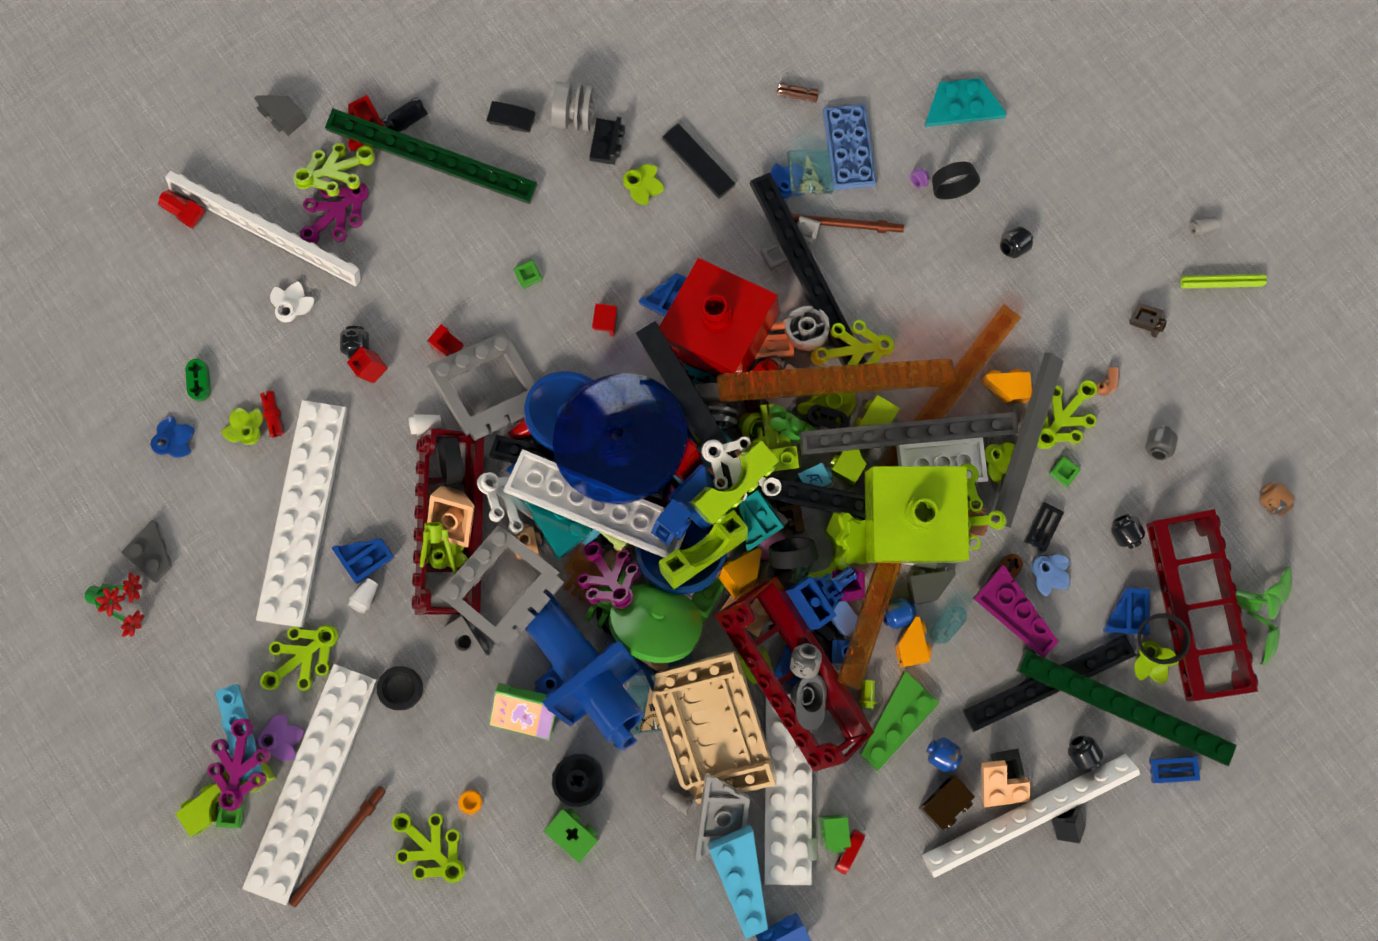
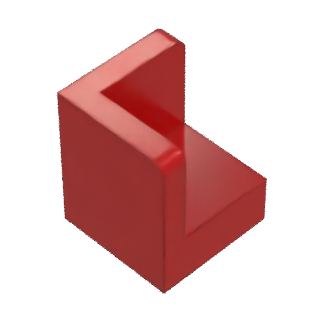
M595 303L592 329L609 332L610 336L614 337L618 315L617 306Z
M442 324L438 326L427 340L430 347L444 357L461 351L464 347V344L451 335L449 330Z
M360 347L347 361V364L357 377L371 383H375L388 369L377 353Z

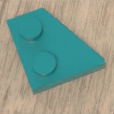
M759 489L752 492L739 504L742 520L748 526V539H746V549L748 551L785 526Z

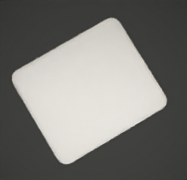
M817 838L808 839V861H816Z

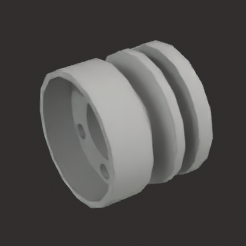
M556 82L552 98V127L567 129L570 120H573L574 129L579 130L581 121H583V131L589 132L595 115L596 100L594 86L587 85L585 95H583V85L579 84L576 94H573L571 83Z

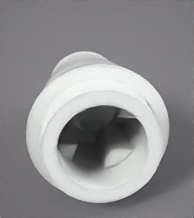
M413 414V417H408L411 435L417 434L419 436L431 428H442L440 415Z
M366 578L349 598L348 606L364 614L371 606L378 584Z

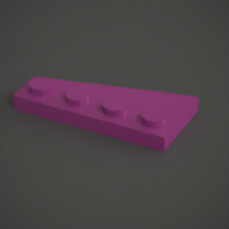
M1003 564L973 597L976 602L1041 657L1045 658L1059 642Z

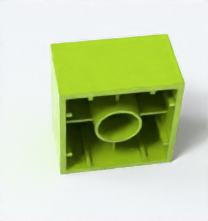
M873 466L865 472L866 563H959L969 561L967 466Z

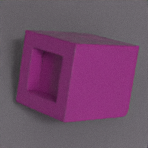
M852 568L854 572L851 575L856 573L857 579L838 592L844 594L840 598L841 600L853 601L865 598V572L863 570ZM833 570L832 578L837 576L843 570Z

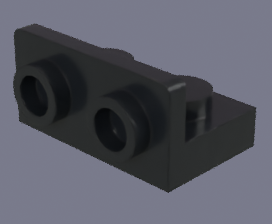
M617 116L616 121L596 118L589 157L590 161L615 165L616 157L620 158L622 145L619 144V139L624 138L625 125H622L621 117Z

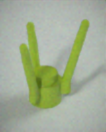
M441 522L425 523L420 567H424L425 559L426 564H429L428 556L431 552V544L440 543L441 538H443L452 571L456 574L458 571L448 539V529H443V523Z

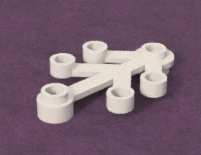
M740 437L737 441L725 444L718 440H709L704 443L702 456L706 461L711 462L715 477L713 486L716 489L722 490L728 485L727 478L723 476L721 462L729 467L732 484L734 485L737 482L741 473L739 457L732 458L726 452L737 449L744 451L751 444L749 438ZM742 439L747 442V446L745 448H742L740 446V441ZM711 447L716 449L714 456L709 453ZM762 477L758 481L762 492L767 496H775L781 491V483L776 478L766 479ZM719 478L723 479L724 485L722 487H719L717 485V480ZM768 483L773 484L772 491L767 490ZM747 493L743 495V501L747 498Z
M483 473L477 480V486L481 492L487 494L491 507L489 518L494 522H498L505 515L503 508L499 505L497 497L499 496L504 501L510 520L508 524L509 532L514 535L520 533L524 526L519 519L516 509L534 520L529 507L521 501L522 499L504 492L502 487L506 486L509 477L498 478L494 473Z

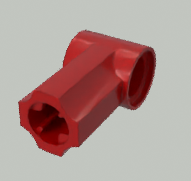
M169 189L163 191L159 196L158 205L175 215L179 221L191 229L195 227L206 212L195 202L187 201Z

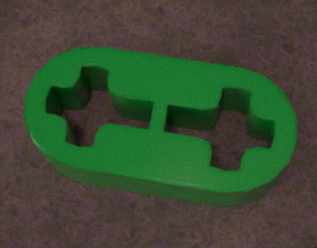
M192 359L185 368L187 393L193 400L202 402L209 398L211 392L209 368L202 360ZM196 365L202 368V370H198V378L197 374L193 372L196 369ZM198 383L199 387L203 389L199 396L194 393V391L198 390Z

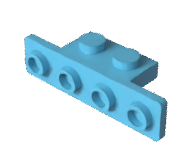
M238 684L215 691L222 716V727L227 735L228 750L232 758L234 757L237 738L231 733V725L238 719H248L241 689ZM253 734L247 737L243 763L254 756L257 750ZM258 764L243 775L240 781L250 779V776L254 773L263 772L261 764Z

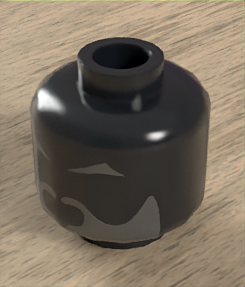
M1021 226L1011 229L1001 237L1000 249L1004 255L1010 258L1020 257L1030 251L1033 246L1031 232Z
M347 326L346 330L340 333V351L348 355V359H350L360 347L369 350V334L361 326Z
M1126 514L1113 521L1111 533L1119 546L1133 549L1142 544L1141 540L1145 537V531L1137 517Z

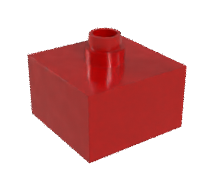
M698 258L659 327L679 360L739 388L779 316L778 294Z

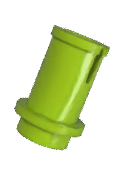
M861 680V700L858 701L860 708L874 709V705L877 704L874 701L876 681Z

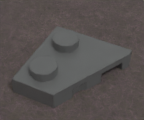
M151 520L121 553L150 580L157 583L173 565L166 553L165 542L161 539L158 530L159 525L156 521Z

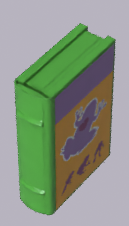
M499 683L495 691L489 725L550 740L556 716L547 710L542 703L546 699V694Z

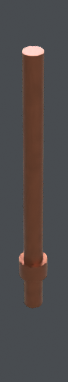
M791 214L796 223H798L799 217L803 216L820 221V225L877 230V233H886V231L904 232V224L887 223V220L875 222Z
M378 786L371 797L361 804L357 815L288 901L291 906L297 907L365 818L371 816L375 811V805L386 793L384 788Z

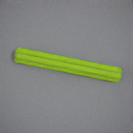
M1265 274L1192 275L1180 278L1181 288L1263 287L1267 284V276Z

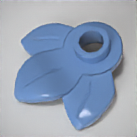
M1053 554L1050 557L1039 556L1032 562L1031 570L1036 576V587L1040 593L1048 596L1052 587L1060 590L1069 588L1070 578L1065 571L1070 565L1068 558L1060 554ZM1043 564H1045V570H1044V571H1043V569H1042V565H1043Z

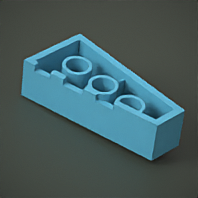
M748 825L707 843L711 857L746 939L768 930L754 834L751 825Z

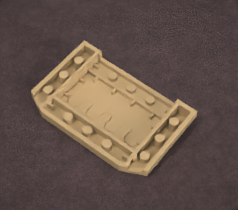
M735 651L656 672L652 702L679 783L685 791L688 790L695 797V801L698 804L702 801L705 773L712 774L743 793L776 785L773 762L740 660Z

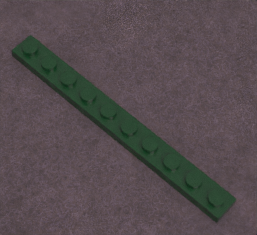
M332 108L325 126L326 131L527 204L531 203L537 187V182L334 108Z
M1024 650L1016 670L1017 672L1222 765H1230L1237 746L1236 744L1028 650Z

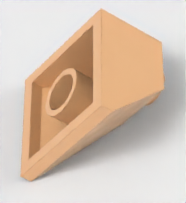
M441 485L430 495L427 522L443 523V529H448L450 543L469 547L475 505L463 491Z

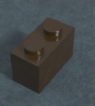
M950 775L919 809L938 829H949L956 823L957 819L955 817L961 811L963 813L966 812L973 805L972 800L975 796L956 776Z

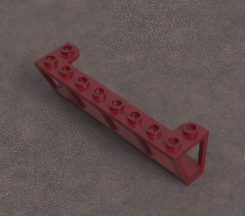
M431 428L417 440L416 451L419 452V461L416 463V474H419V481L415 486V496H418V505L415 506L414 517L417 519V528L414 529V541H417V547L413 552V563L416 564V573H413L412 576L415 595H413L411 601L412 609H415L414 615H461L454 608L431 607V592L429 589H425L426 572H453L452 568L447 566L444 569H436L432 566H426V559L424 567H420L424 524L427 523L428 484H444L442 477H429V455L433 453L435 443H438L439 438H457L458 443H465V476L462 483L458 484H464L465 495L475 505L470 546L465 547L463 550V554L469 559L482 544L483 492L479 490L477 480L484 473V437L474 441L471 435L466 436L463 431ZM481 580L469 590L463 600L478 613L481 612Z
M1215 509L1156 520L1146 524L1165 611L1167 614L1181 619L1188 627L1191 636L1190 648L1178 663L1186 702L1258 692V678L1253 672L1252 667L1253 656L1251 651L1248 650L1246 642L1247 631L1242 625V610L1240 605L1237 604V589L1235 583L1232 582L1230 574L1231 564L1225 553L1226 542L1221 536V521ZM1194 521L1198 534L1201 537L1207 536L1211 554L1178 560L1175 557L1168 525ZM1213 559L1222 599L1187 604L1178 566ZM1223 605L1233 645L1198 650L1195 645L1188 612L1190 610ZM1167 619L1174 651L1177 655L1184 645V634L1177 623ZM1234 650L1238 670H1234L1231 673L1233 689L1207 693L1199 657Z
M777 576L760 583L715 615L814 772L846 763L873 735L872 727ZM757 597L774 626L753 641L745 627L751 625L755 620V614L749 603ZM776 632L780 633L791 652H793L795 647L806 643L814 645L821 652L822 662L817 675L823 678L827 687L825 710L829 711L845 737V740L838 746L832 743L819 745L811 731L804 729L799 724L795 706L782 687L795 674L789 671L780 679H777L757 646ZM855 743L845 754L842 753L843 750Z

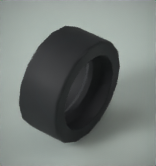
M395 666L386 670L380 676L377 683V695L380 702L392 710H407L414 707L423 693V682L420 676L413 669L404 666ZM396 675L408 676L413 683V693L404 702H395L387 694V684Z

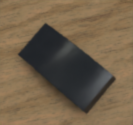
M492 101L486 121L492 125L506 126L514 131L530 133L536 112L520 106Z

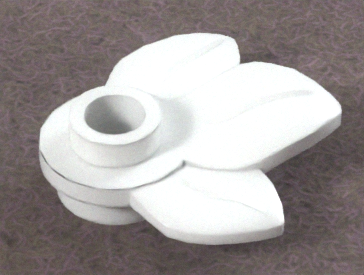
M300 282L290 285L285 291L274 287L270 295V301L276 307V317L285 323L293 321L298 315L307 314L312 309L315 301L312 297H305L304 289ZM290 309V313L284 315V311Z

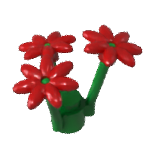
M132 573L128 575L129 581H123L124 585L102 584L101 587L93 585L85 592L86 602L94 604L99 613L105 611L108 617L114 616L123 621V625L120 627L125 629L122 637H126L128 634L130 637L134 636L135 629L142 628L140 622L145 617L143 614L140 615L139 610L134 613L133 617L131 615L125 617L114 611V609L122 611V607L118 602L123 601L125 596L129 595V603H132L134 598H140L138 590L143 588L141 584H138L140 576L136 575L134 577ZM119 590L124 591L123 595L118 596Z

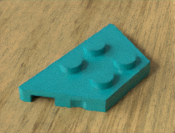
M981 78L939 82L924 125L925 127L1004 119L1007 114Z

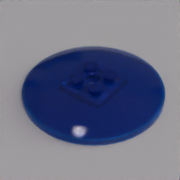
M617 373L603 376L583 386L567 401L561 410L553 432V453L561 475L581 495L606 504L631 503L646 498L658 491L678 470L688 443L686 417L673 393L660 382L647 376L633 373ZM616 429L623 430L622 436L618 439L612 438V433Z

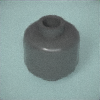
M1166 426L1150 430L1145 446L1146 451L1156 460H1165L1173 456L1178 441L1177 434Z

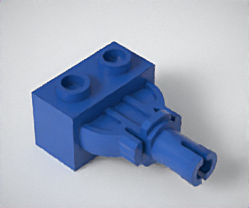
M851 567L845 568V570L830 579L832 577L831 574H826L822 578H812L811 576L801 579L786 590L810 630L820 629L837 616L834 609L837 606L838 600L844 596L842 592H838L857 579L856 573L851 575L854 572Z

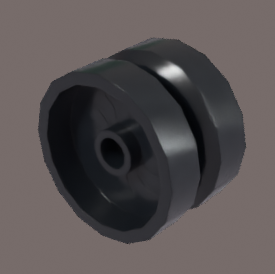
M574 754L565 757L557 764L552 774V787L555 795L562 803L571 807H583L591 804L600 795L604 787L605 775L602 766L595 758L587 754ZM576 776L583 777L582 784L575 782Z

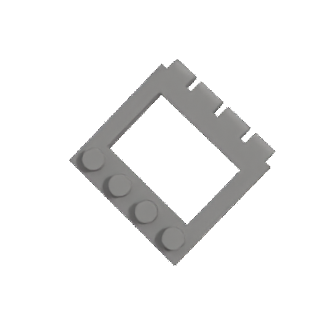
M505 331L433 362L426 367L466 436L471 435L474 441L489 434L487 426L491 432L507 426L508 421L506 417L510 423L524 418L526 397L531 387L536 383ZM504 356L525 392L470 417L450 384V378L488 363L497 357Z
M498 525L438 595L497 645L501 646L504 643L507 647H510L520 636L515 629L518 627L524 631L535 618L530 611L533 609L539 613L550 600L546 592L549 591L554 595L564 582L559 578L561 576L559 571L502 526ZM510 548L541 574L495 627L463 600L469 590L481 580L482 575L496 563V559L501 553Z

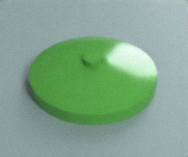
M651 583L632 586L630 589L633 592L634 598L629 606L620 609L612 605L609 616L610 631L615 641H620L629 654L638 659L653 663L674 662L689 655L698 644L702 632V619L696 605L686 595L662 591Z

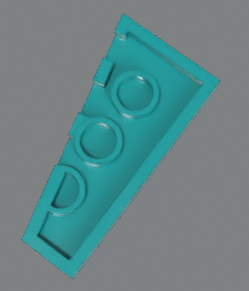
M523 500L532 512L536 524L542 530L547 544L551 546L557 561L592 532L588 526Z

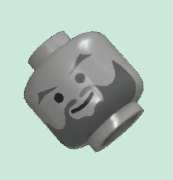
M808 643L795 647L790 660L791 671L800 678L809 679L815 677L820 670L822 662L821 652L814 645Z

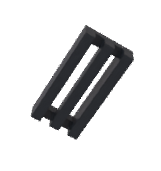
M1043 502L1024 542L1045 552L1064 512ZM1048 509L1049 511L1038 531V534L1035 540H1033L1032 537L1042 519V516L1045 510ZM1053 513H1056L1057 515L1043 544L1039 543Z

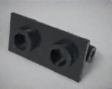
M415 97L381 120L386 128L401 132L428 115V112L420 98Z

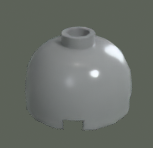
M813 306L799 307L789 314V318L785 323L786 335L789 342L799 350L812 351L817 349L827 340L830 330L828 316L821 309L819 311L813 309Z

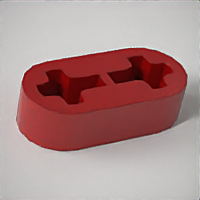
M856 829L851 832V847H845V852L840 853L834 866L835 870L846 875L864 842L865 834Z

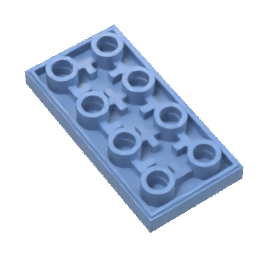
M865 104L823 108L833 190L875 186L876 178Z

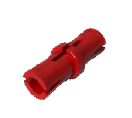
M266 391V395L264 392L261 393L260 397L264 408L263 418L267 421L269 436L274 438L278 437V434L280 436L284 435L280 420L282 414L281 410L277 408L274 391Z

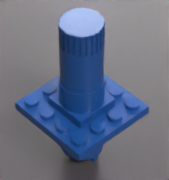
M547 591L546 595L550 598L549 602L539 613L533 609L530 611L535 618L526 627V630L553 665V669L564 683L559 689L551 690L542 703L547 710L570 727L588 714L608 742H614V746L619 750L631 747L638 741L630 731L640 723L644 713L623 685L642 668L620 641L616 644L611 643L608 645L602 655L598 654L553 595Z

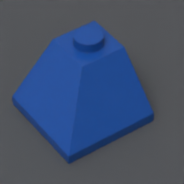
M700 464L669 498L677 502L681 501L687 505L692 513L690 518L705 532L713 524L707 523L689 502L705 487L718 489L713 486L714 477ZM717 481V485L719 487H722V485Z

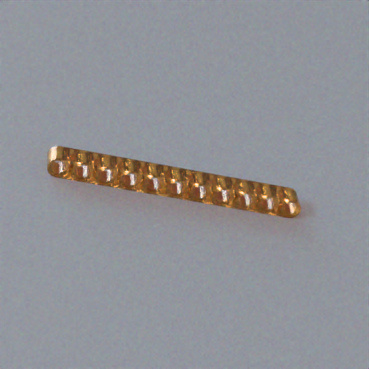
M952 359L738 372L717 376L720 401L939 387L956 382Z

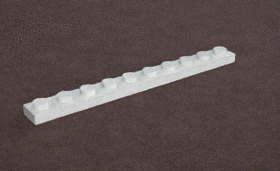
M170 171L165 176L171 191L354 286H357L361 281L359 269L355 264L339 259L332 252L327 253L315 243H308L302 240L297 234L283 230L278 224L264 220L262 216L245 210L240 204L229 202L222 195L208 191L203 185L189 181L182 174L178 175Z
M1124 754L1098 767L1094 771H1090L923 854V861L935 878L1140 775L1139 768Z

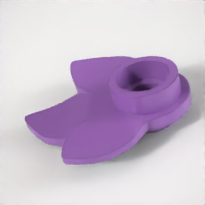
M286 714L277 715L270 719L267 729L258 735L257 745L259 749H268L277 760H292L296 758L293 745L301 740L304 730L295 725H287ZM269 736L273 738L271 745L266 743V739Z

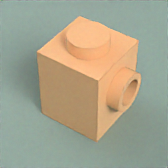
M525 524L520 533L512 534L538 556H541L539 545L543 544L540 531L536 532L534 527H529V524ZM516 554V558L518 560H523L520 556Z

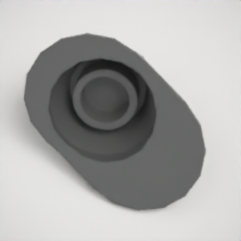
M819 675L809 679L803 678L791 690V701L795 706L797 720L808 731L819 728L825 716L827 687L825 681Z

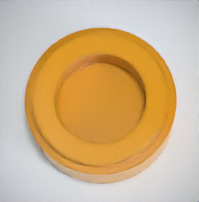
M475 790L464 792L459 798V808L466 814L478 812L483 805L481 794Z

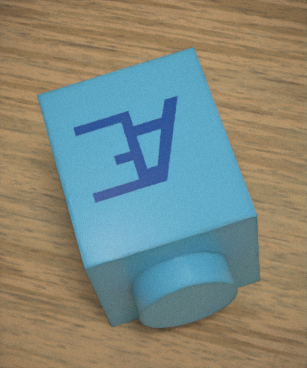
M820 463L799 473L796 479L802 483L829 487L832 484L831 479H833L830 469L824 467L823 463Z

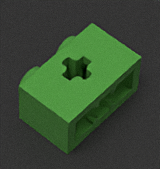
M563 808L544 832L580 863L598 842L599 838L596 837L598 832L589 824L584 826L579 821L580 816L573 809L566 810ZM570 828L571 830H573L574 828H577V836H579V838L577 839L576 837H573L572 839H570L568 837L570 832L567 829Z
M842 814L819 816L822 846L831 851V853L845 852V847H851L848 817Z

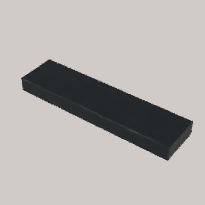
M679 124L662 136V140L718 199L722 198L735 186V182Z

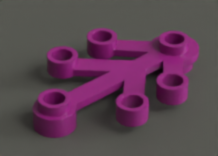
M360 182V186L356 188L361 189L358 194H354L356 189L339 187L340 193L337 196L344 197L340 202H316L313 198L305 199L303 207L307 212H329L312 227L303 228L300 233L301 239L308 243L317 244L320 239L319 233L336 218V228L332 231V236L337 242L345 241L347 238L345 232L346 209L353 203L352 214H350L348 221L352 227H360L363 224L361 217L362 202L369 195L367 186ZM319 189L322 197L326 199L331 198L328 194L323 193L324 190ZM309 203H314L313 207L307 208V205ZM354 218H359L357 223L352 222ZM312 232L310 237H305L306 233ZM338 232H343L341 237H336Z
M598 542L588 543L584 547L583 552L589 561L595 562L603 577L589 576V574L583 573L578 576L577 583L582 589H587L593 585L610 587L612 592L598 591L596 588H591L587 591L586 598L591 604H597L601 600L611 601L614 607L620 609L629 606L634 598L633 592L630 590L634 579L641 575L638 565L630 564L625 569L626 576L622 586L619 585L618 581L624 565L628 564L632 558L629 551L622 549L617 552V559L611 572L603 559L604 551Z
M246 718L238 719L231 725V733L237 738L233 759L227 751L229 744L225 739L215 740L211 745L212 751L218 755L222 763L210 764L207 772L215 780L222 792L219 796L220 806L228 811L239 809L243 803V796L252 789L263 786L267 781V777L263 772H257L250 776L248 782L239 787L240 778L258 764L268 762L271 757L270 751L262 748L256 750L254 756L243 763L247 737L252 734L254 728L253 723ZM219 743L222 745L221 750L218 748ZM261 752L264 754L263 760L260 758ZM215 766L218 769V773H215L214 771ZM225 769L230 775L229 783L223 776ZM257 776L260 778V783L256 781Z

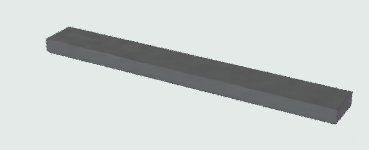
M1052 353L1044 354L995 510L1001 511L1006 516L1007 523L1005 527L1011 528L1064 362ZM994 516L992 521L999 522L1000 516Z

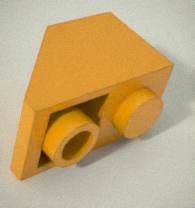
M1014 369L1009 371V373L993 370L989 371L981 379L982 384L1005 404L1027 403L1030 401L1032 395L1030 372H1023L1022 369Z
M760 548L746 551L737 560H729L724 564L719 579L734 599L753 589L758 576L762 552Z
M920 616L914 617L911 624L906 626L895 644L900 668L930 662V657H932L931 646L929 643H926L924 634H927L924 621H921Z

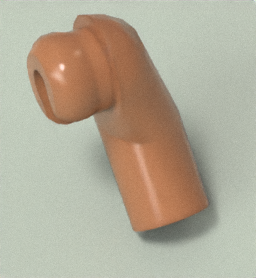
M1108 368L1107 379L1096 385L1099 395H1108L1118 388L1119 368Z

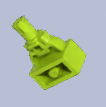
M774 403L768 404V411L767 404L760 405L764 436L762 428H757L758 437L756 440H762L779 460L775 465L776 469L774 471L799 468L797 446H792L789 438L780 434V432L778 434V430L770 426V420L774 418L770 414V407L774 406Z

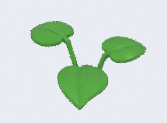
M1286 567L1279 583L1265 590V594L1250 593L1238 590L1236 594L1237 604L1240 605L1241 609L1247 610V615L1255 617L1269 627L1265 658L1261 665H1265L1275 654L1279 644L1280 629L1256 614L1255 611H1260L1262 604H1267L1269 618L1272 620L1276 618L1280 610V604L1282 605L1286 602L1291 592V567Z

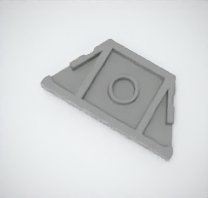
M705 773L694 852L695 861L702 860V856L710 853L707 843L744 828L747 825L750 804L749 796L710 773Z

